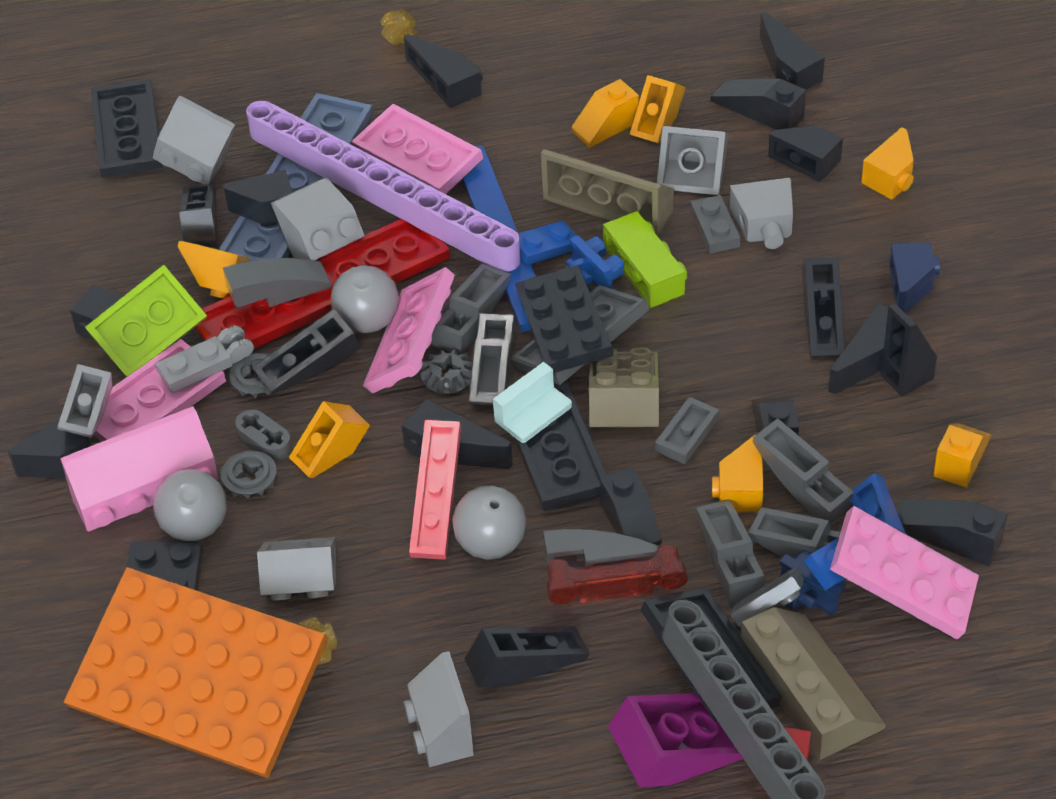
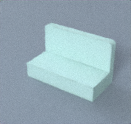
M542 362L493 399L494 421L521 443H525L572 407V401L554 388L553 369Z

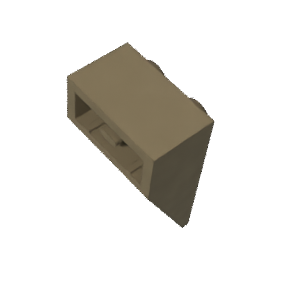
M635 348L631 352H617V350L613 349L614 356L590 363V427H659L658 352H651L647 348Z

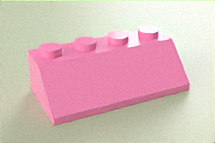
M194 406L60 458L73 503L88 532L153 506V500L159 485L169 475L179 470L197 469L207 472L215 480L219 479L213 453Z

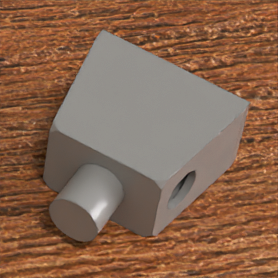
M790 178L730 185L729 209L746 241H764L767 248L776 249L783 244V238H788L792 235L793 204Z

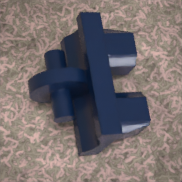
M803 550L794 558L786 554L779 563L782 566L780 576L797 567L804 577L802 587L799 589L801 594L788 603L787 607L797 611L802 605L811 610L816 606L833 616L839 608V598L846 587V579L825 591L804 562L811 553Z

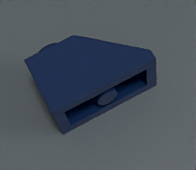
M931 242L891 244L889 271L895 304L904 313L932 290L934 275H939L940 273L939 256H933Z

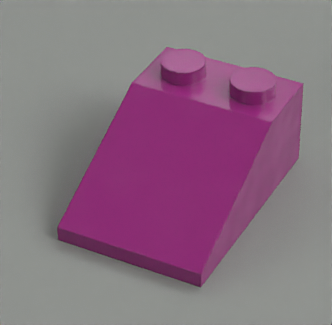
M696 693L627 696L608 725L639 787L673 785L743 759L719 722H714Z

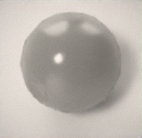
M362 265L353 267L338 277L334 282L330 301L332 310L335 309L353 332L369 333L387 326L395 317L399 295L394 281L387 272L377 267Z
M197 469L179 470L169 475L159 485L153 500L154 516L160 528L171 537L185 542L200 541L212 535L223 523L227 511L226 494L220 483L207 472Z
M493 485L479 486L468 491L455 507L452 518L455 538L462 549L474 557L486 560L500 559L512 553L524 538L527 526L524 507L518 498L508 490Z

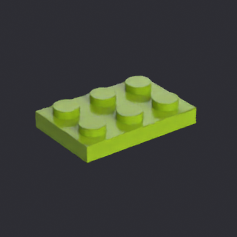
M163 265L85 328L125 377H128L180 340L206 319L207 315L167 267Z

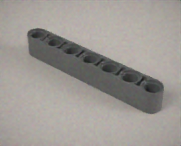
M678 600L672 603L669 607L662 632L663 641L770 799H823L825 796L823 782L701 608L688 600Z

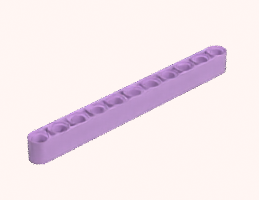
M255 101L247 107L246 113L250 136L256 142L314 173L328 178L331 182L488 266L509 272L520 265L519 235L515 230L268 101Z

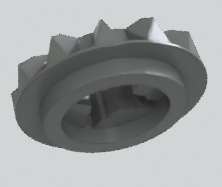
M441 349L438 355L429 354L427 361L423 362L421 380L428 389L437 393L451 394L459 392L471 383L473 362L469 361L467 354L459 355L456 349L451 353H445ZM447 366H452L453 369H450L443 377L442 370H445Z
M250 354V356L244 357L232 366L229 374L232 388L238 390L242 397L251 394L256 399L260 393H265L269 396L270 391L262 380L257 381L256 378H252L251 371L254 372L252 367L269 356L268 354Z
M259 451L238 453L229 458L221 470V480L224 489H229L234 497L243 494L247 499L251 494L255 493L262 496L264 489L273 488L274 479L278 477L274 460L267 454ZM244 469L247 473L255 475V479L249 480L248 477H244Z

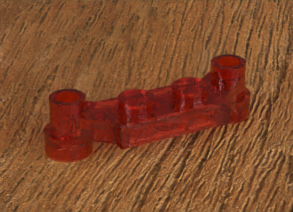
M664 545L656 551V557L645 561H628L622 564L574 569L569 567V563L566 560H553L547 565L549 576L547 591L549 600L554 604H568L576 598L580 599V603L652 594L653 588L658 585L666 590L678 589L687 583L688 576L685 564L680 561L678 548L674 545Z

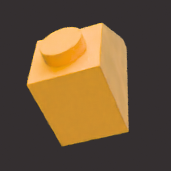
M647 75L629 135L660 143L663 126L670 127L678 115L686 87Z
M621 79L595 91L572 125L571 131L589 148L624 131L633 124L639 104V95Z
M901 127L863 161L861 183L891 200L902 191L908 190L914 179L912 175L914 159L907 129Z
M179 241L178 248L199 286L211 289V296L223 299L229 297L230 294L226 287L223 267L248 262L250 257L190 242Z
M323 401L289 458L309 478H315L353 454L370 425L351 406Z
M959 423L949 425L937 449L933 477L967 488L990 441L991 434Z
M754 436L719 462V477L712 476V498H719V502L730 500L736 512H759L763 503L762 456L752 442Z

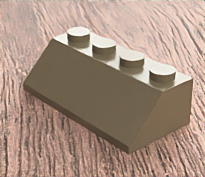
M545 149L541 152L543 200L610 221L638 211L645 221H649L652 224L657 236L674 211V188L558 152Z
M773 607L742 621V640L781 694L782 698L779 703L796 728L811 731L810 747L819 760L885 729L886 724L805 614Z

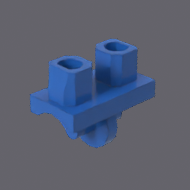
M579 235L570 238V244L574 250L570 259L567 260L566 266L570 268L578 265L586 285L592 282L596 287L602 285L613 289L612 281L624 274L623 261L617 255H612L603 260L602 257L606 256V247L597 236L587 241H584Z

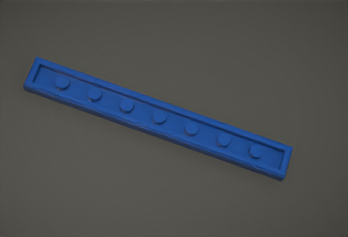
M483 145L475 146L481 149L484 159L461 179L473 209L518 233ZM520 260V265L516 269L507 272L511 274V279L505 289V294L519 330L522 333L531 331L517 295L515 283L536 276L531 264L525 266Z

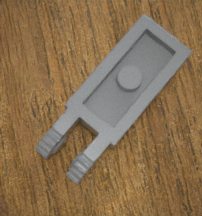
M234 325L231 328L222 330L218 337L210 338L156 362V370L169 390L174 393L232 367V364L242 360L244 357L250 356L253 353L254 346L250 340L243 339L245 333L242 328Z

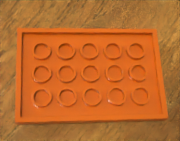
M126 567L63 703L73 709L269 778L326 646L328 637L318 631Z

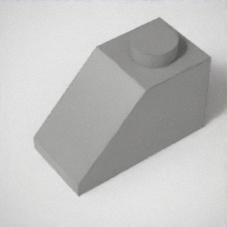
M77 364L58 423L59 430L90 438L93 437L103 419L112 390L111 372Z

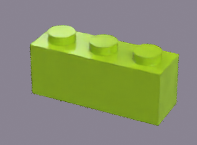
M638 211L603 224V243L606 251L610 256L617 255L623 261L625 276L640 296L647 300L650 308L685 295V280L687 279L685 266L682 262L676 261L671 254L668 244L665 241L661 242L655 234L652 224L649 221H645Z

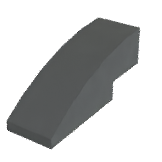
M274 258L248 261L223 267L226 287L236 308L266 299L268 306L272 307L332 288L331 282L319 261Z
M481 264L450 296L449 309L441 316V319L434 327L432 347L442 349L448 353L456 349L459 355L464 354L478 337L480 314H493L511 279V274Z
M480 314L478 337L475 339L469 397L470 404L493 405V399L507 389L515 333L513 315Z
M778 418L753 437L752 442L777 478L814 518L829 520L830 525L850 508L854 492L828 471L830 462Z
M730 500L696 507L697 518L715 572L730 606H734L765 586V575L753 554L752 540Z
M761 507L748 535L750 539L781 557L787 554L794 558L803 550L811 554L839 538L841 532L830 530L829 520Z
M562 529L543 531L548 576L584 571L587 583L658 573V547L655 544L622 534L597 530Z

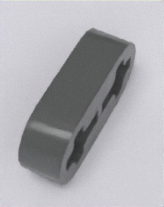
M250 409L243 411L236 417L235 425L238 438L253 450L267 454L274 461L283 460L291 453L292 445L289 432L264 413Z

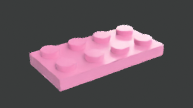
M395 104L387 108L352 140L354 147L444 194L450 191L484 159L481 149Z
M444 267L401 291L395 317L387 325L363 384L372 394L385 387H392L401 379L413 377L421 369L425 350L432 342L431 335L434 327L441 319V309L451 293L450 286L455 275L448 268Z
M180 339L112 387L103 419L94 436L103 442L190 408L226 382L224 372L220 371L174 393L171 392L157 372L155 363L191 347Z
M853 506L846 513L830 570L955 639L965 634L979 575Z

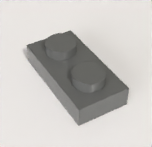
M721 195L690 201V211L709 254L740 247L741 238Z
M688 397L655 441V451L686 464L718 421L720 409Z
M794 567L736 603L730 614L739 627L742 625V621L768 610L778 602L782 606L792 602L801 594L799 589L802 587L804 577L797 567Z

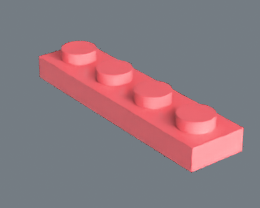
M425 420L409 548L411 558L447 559L461 435L460 422Z

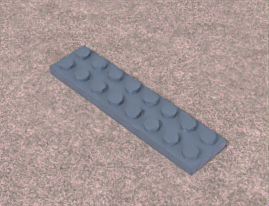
M316 93L301 119L352 145V140L365 129L371 119L373 109L372 105ZM281 154L277 155L266 173L270 174L286 170L292 192L324 178ZM239 216L219 248L222 251L250 257V261L288 258L291 254L279 223L264 225Z

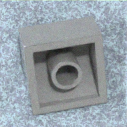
M179 95L157 139L153 159L188 176L193 181L203 185L210 184L225 161L235 124Z
M663 126L657 183L672 187L674 191L719 195L725 167L728 133Z
M328 178L320 179L271 202L293 258L314 261L365 236L354 207Z
M335 537L264 542L257 551L260 595H270V600L291 599L292 593L306 592V597L308 598L328 596L329 590L335 589Z
M443 652L407 684L409 700L403 701L408 723L415 722L418 731L413 732L418 755L425 753L429 767L474 756L469 710L450 652Z

